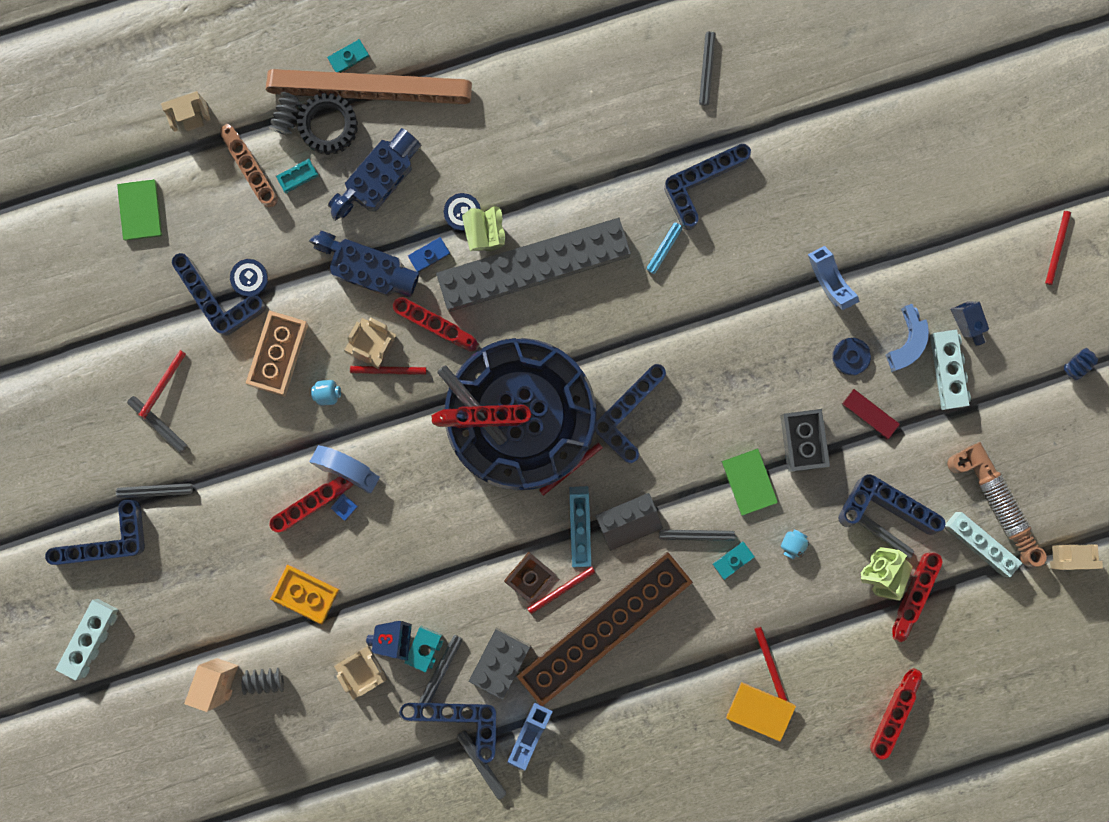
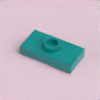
M358 39L327 58L334 71L342 73L370 56L361 40Z
M310 159L276 176L285 194L319 177Z
M742 541L712 565L723 580H725L755 556L744 541Z

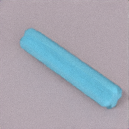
M674 223L647 266L646 270L648 272L656 273L683 229L680 224Z

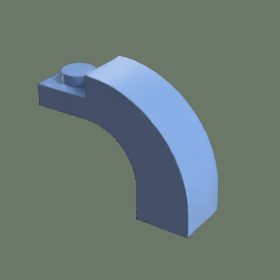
M825 246L808 254L811 266L821 287L835 307L839 306L844 310L860 302L858 295L842 278L834 255Z
M913 304L901 309L909 331L907 342L902 348L885 354L891 372L900 370L915 362L927 345L929 335L927 320L919 322V312L916 307L914 308Z
M318 445L309 461L320 470L336 474L367 493H372L380 478L365 464L325 446Z
M534 703L507 764L522 771L526 770L539 738L552 714L551 710Z

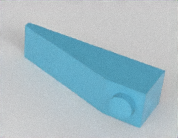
M569 487L572 567H591L589 487Z

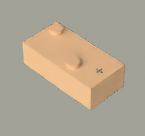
M269 310L246 380L248 386L286 397L308 328L306 321Z
M219 658L198 665L184 704L208 712L229 701L233 691L230 688L238 665Z

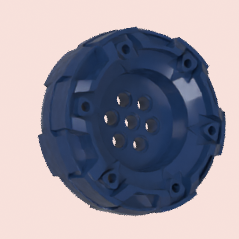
M528 338L505 339L483 347L482 350L473 354L456 373L455 376L480 406H501V398L507 395L512 399L509 405H525L531 412L530 419L522 425L498 426L507 437L506 442L502 445H498L483 427H445L455 454L461 463L476 477L503 489L533 490L562 479L583 459L595 432L596 402L586 375L578 364L565 352L539 340ZM449 387L445 409L466 407ZM522 390L530 392V397L527 400H522L519 397ZM578 396L580 401L578 403L573 402V397ZM542 403L545 406L544 411L536 413L533 409L535 404ZM497 411L496 415L498 416L500 414H503L502 412ZM458 413V420L465 422L464 414ZM532 422L540 424L538 432L534 433L529 430V425ZM513 428L521 430L519 438L511 437L510 432ZM464 430L469 431V435L466 437L463 436ZM561 452H565L567 454V457L565 459L560 458ZM506 469H511L512 474L510 476L505 475Z

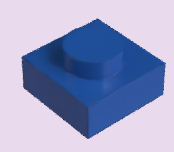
M342 494L331 509L346 521L358 506L345 494Z

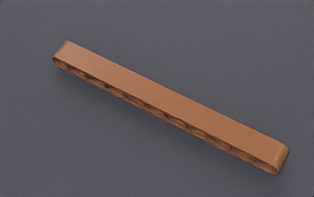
M271 69L267 73L266 91L271 94L280 95L281 92H286L292 95H318L321 97L322 93H326L329 96L332 93L336 97L339 95L342 98L468 104L471 102L472 82L466 79Z

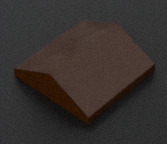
M528 552L504 582L532 604L556 574L533 554Z

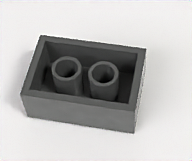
M822 409L780 415L788 472L830 467Z
M496 627L468 682L503 700L531 645Z

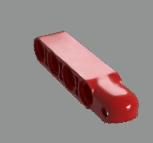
M403 297L396 299L393 303V309L400 317L464 350L474 352L478 349L480 344L476 339L452 322ZM401 303L407 304V309L404 312L398 311V306ZM417 312L424 313V318L420 321L415 320ZM433 321H440L441 327L434 330L431 328ZM455 329L458 331V336L456 338H449L448 332Z
M525 405L460 407L458 409H443L431 415L433 425L437 427L518 426L530 419L531 412ZM497 411L504 414L503 421L497 418ZM516 411L523 413V420L516 417ZM478 412H481V413L484 414V416H485V420H484V421H480V420L477 418V413H478ZM458 413L464 414L465 422L458 420Z
M339 476L328 484L321 485L273 516L269 522L271 530L274 532L289 530L335 500L354 484ZM327 487H331L333 490V494L329 498L324 495V490ZM312 497L317 501L314 508H310L308 505V500ZM294 508L300 510V516L297 519L292 516ZM279 518L284 521L282 529L276 527V521Z
M928 552L923 554L918 563L892 627V637L897 642L902 643L908 638L914 623L919 619L943 563L941 556L937 553ZM930 556L935 558V564L932 567L928 564ZM922 574H926L928 578L925 584L920 582ZM917 591L920 594V598L917 602H914L912 594ZM910 609L912 617L907 620L904 617V613Z
M912 668L905 673L872 739L870 751L879 759H887L891 755L914 705L916 693L923 679L922 672L916 668ZM904 691H908V699L902 701L901 694ZM896 709L901 710V715L898 718L893 717V712ZM891 726L893 729L892 734L885 736V729ZM883 744L884 751L881 754H877V747Z

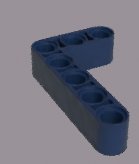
M736 145L667 178L664 191L680 225L685 230L695 228L699 219L687 190L745 164L751 155V149L748 145ZM744 151L746 153V157L740 158L737 155V152ZM723 158L727 159L729 165H721L720 160ZM710 167L712 173L706 174L702 168ZM691 174L695 177V181L689 182L685 176ZM675 182L678 188L672 190L668 187V184ZM683 199L686 202V206L680 207L676 201ZM691 216L694 219V223L688 224L684 218Z
M183 253L173 256L172 265L217 333L228 336L265 311V302L256 295L249 296L228 311H225L194 262ZM182 259H186V265L179 267V262ZM192 275L197 277L194 283L189 282V278ZM203 290H206V292H207L206 297L203 298V299H200V298H199L200 292L203 291ZM259 301V307L252 310V303ZM216 306L217 312L210 315V308ZM239 311H243V318L236 320V314ZM227 322V328L221 331L220 324Z
M661 364L651 366L596 422L595 433L626 463L631 464L637 461L639 451L616 426L664 379L666 370ZM652 370H661L662 376L660 378H654L652 376ZM641 382L647 383L648 391L641 392L638 389V384ZM626 396H633L635 404L627 405L625 403ZM619 409L622 413L621 418L614 419L611 416V411ZM599 423H606L608 431L605 433L599 432L597 428ZM619 436L622 439V444L614 446L611 443L612 437ZM631 449L635 452L636 456L633 460H628L625 457L626 450Z
M867 474L856 482L838 517L842 526H853L859 522L871 500L928 535H934L942 531L946 525L945 519L941 515L872 474ZM864 481L870 484V489L865 487ZM881 491L886 493V499L881 496ZM855 497L861 499V505L856 503ZM898 501L903 504V509L898 506ZM914 511L919 513L920 519L915 517ZM847 513H850L852 515L853 521H850L847 518ZM931 521L936 523V529L932 527Z
M124 500L119 505L121 540L50 548L45 554L46 561L51 565H61L140 555L145 549L139 502ZM128 504L133 505V511L130 514L126 510ZM130 523L135 525L133 533L128 529ZM132 542L137 544L135 552H132L130 549ZM113 544L118 548L116 554H113L111 551ZM94 547H97L99 551L96 557L92 554ZM75 549L79 551V557L77 559L73 556V551ZM56 551H58L60 554V559L58 561L54 559V554Z
M405 703L400 708L399 716L406 722L476 723V758L481 763H488L494 759L496 710L493 706L488 704ZM405 707L413 709L412 717L407 718L403 715ZM429 707L432 709L433 716L431 718L424 717V708ZM444 708L452 710L451 718L447 719L443 716L442 711ZM464 708L471 710L472 716L470 719H465L462 716ZM483 709L490 710V719H484L482 717L481 713ZM484 728L488 729L491 733L490 738L487 740L481 736V731ZM483 748L490 751V757L487 760L483 759L480 755Z

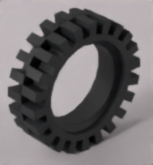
M322 93L321 97L315 95V99H308V104H303L302 112L299 111L298 114L300 118L297 119V124L299 125L298 131L301 134L300 136L307 146L320 154L322 152L326 155H330L332 152L333 154H338L337 151L339 150L343 152L345 147H349L351 141L355 140V133L358 132V121L353 108L349 105L348 101L343 100L339 95L336 97L332 93H330V96ZM324 108H333L340 111L345 119L343 132L332 140H321L311 130L313 116Z

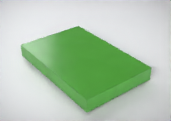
M156 180L117 184L123 240L128 241L162 236Z
M758 449L721 461L741 516L778 503Z

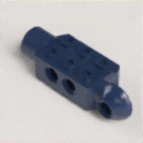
M403 128L398 131L391 141L381 140L345 182L347 190L342 195L339 193L334 195L328 203L333 220L345 218L352 210L354 201L365 207L368 211L377 212L411 172L410 159L422 146L421 143Z
M322 230L308 241L314 244L313 249L329 255L331 251L335 252L330 266L331 274L335 278L387 297L393 292L412 297L420 273L403 267L399 258L348 239H344L341 242L336 241L335 235Z

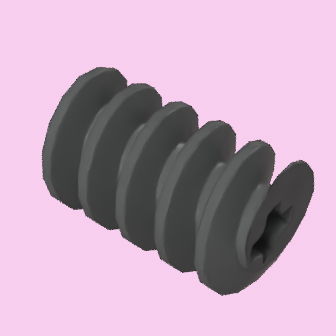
M281 92L283 98L278 100L281 105H277L276 110L278 112L273 113L276 119H271L270 123L273 126L268 128L279 134H292L288 127H295L291 123V120L297 121L293 114H299L296 106L302 107L303 104L299 102L296 96Z
M269 668L268 674H265L264 669H261L260 675L257 674L256 669L253 670L252 675L246 670L241 681L243 695H246L247 692L253 695L255 691L261 694L263 690L265 693H270L271 690L273 693H276L278 689L284 692L283 673H281L279 668L276 669V673H273L272 669Z

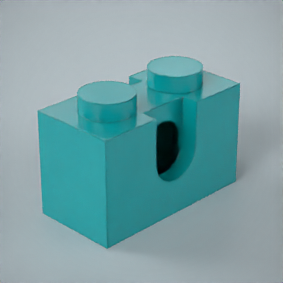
M420 626L410 648L408 661L404 663L423 672H427L428 668L432 669L436 658L433 657L436 650L440 651L444 640H441L442 634ZM421 645H428L431 649L430 654H423L420 650Z

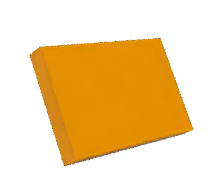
M287 564L270 600L322 625L340 589Z
M741 682L726 719L781 742L796 705Z

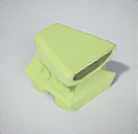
M493 206L486 212L471 208L462 215L470 251H495L505 245V232L502 228L503 218L500 207Z
M880 547L872 554L870 565H867L862 570L861 581L862 583L874 585L872 590L876 596L901 600L913 566L905 559L907 555L903 552Z

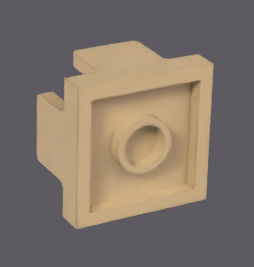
M197 91L161 103L170 128L174 132L178 131L175 120L177 122L183 121L186 131L204 126L200 112H202L203 117L207 121L211 120L207 110L209 109L207 102Z
M362 318L360 323L356 322L348 337L349 342L344 351L379 369L396 338V334L388 331L387 325L373 318H370L369 321Z
M1098 545L1052 546L1053 561H1050V569H1103V563L1099 561Z
M369 646L334 666L338 672L337 678L346 693L349 692L353 700L387 680Z

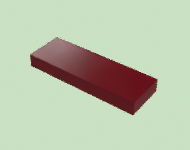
M855 389L849 393L842 403L845 408L886 439H889L900 425V423Z

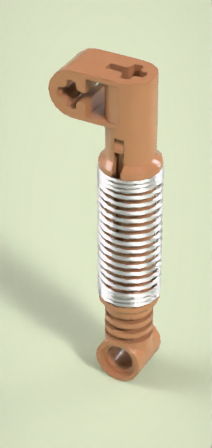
M981 442L975 443L951 456L947 463L948 469L951 472L959 474L973 468L979 479L978 484L982 491L985 492L984 495L988 498L987 501H990L989 504H992V510H995L994 513H997V519L1000 520L999 522H1001L1005 529L1006 535L1013 542H1017L1015 545L1018 547V551H1021V562L1027 567L1042 566L1046 562V553L1038 544L1035 545L1036 540H1032L1034 537L1030 536L1032 534L1031 526L1028 521H1025L1026 518H1023L1025 515H1021L1023 512H1019L1021 509H1018L1019 506H1016L1017 502L1014 503L1016 500H1013L1014 496L1010 493L1011 490L1008 491L1009 487L1006 488L1008 484L1004 485L1006 481H1003L1002 474L996 471ZM968 459V462L962 463L960 466L958 465L960 460ZM1032 553L1036 555L1035 562L1031 560Z

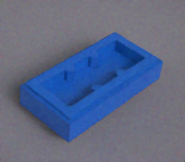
M441 237L407 256L415 270L420 272L450 255V252Z

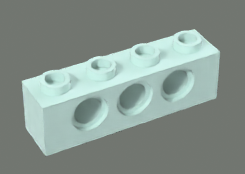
M957 330L931 334L930 341L941 409L947 410L969 406L971 395L966 387L968 376L963 369L965 358L960 350V345L962 344L960 334H958ZM946 346L951 348V356L945 353L944 349ZM949 365L955 368L954 375L948 372L947 368ZM952 384L958 387L956 394L951 391Z
M955 512L946 523L945 528L1003 577H1011L1022 564L1018 558L964 513Z
M99 599L92 600L55 670L75 681L85 678L90 671L88 666L99 654L98 647L108 637L109 633L107 630L117 620L118 615L116 613L119 609ZM96 618L101 620L100 628L95 626ZM87 635L92 638L91 645L86 643ZM78 653L82 654L83 661L81 663L78 662L76 658Z

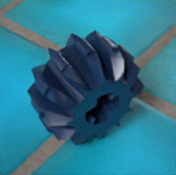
M1084 348L1065 364L1064 370L1070 378L1079 380L1097 364L1098 358L1088 348Z

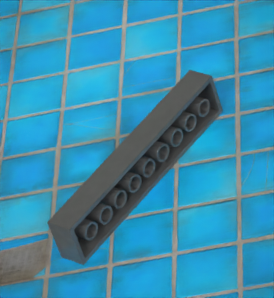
M620 217L440 271L436 275L448 312H452L630 258L631 252Z

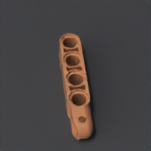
M225 124L220 129L221 136L258 200L266 207L275 206L278 202L277 194L250 149L242 141L234 128L229 124ZM238 146H243V150L240 153H235V149ZM247 162H253L251 168L245 169ZM261 177L262 182L259 185H254L255 179ZM268 193H271V199L269 201H264V196Z

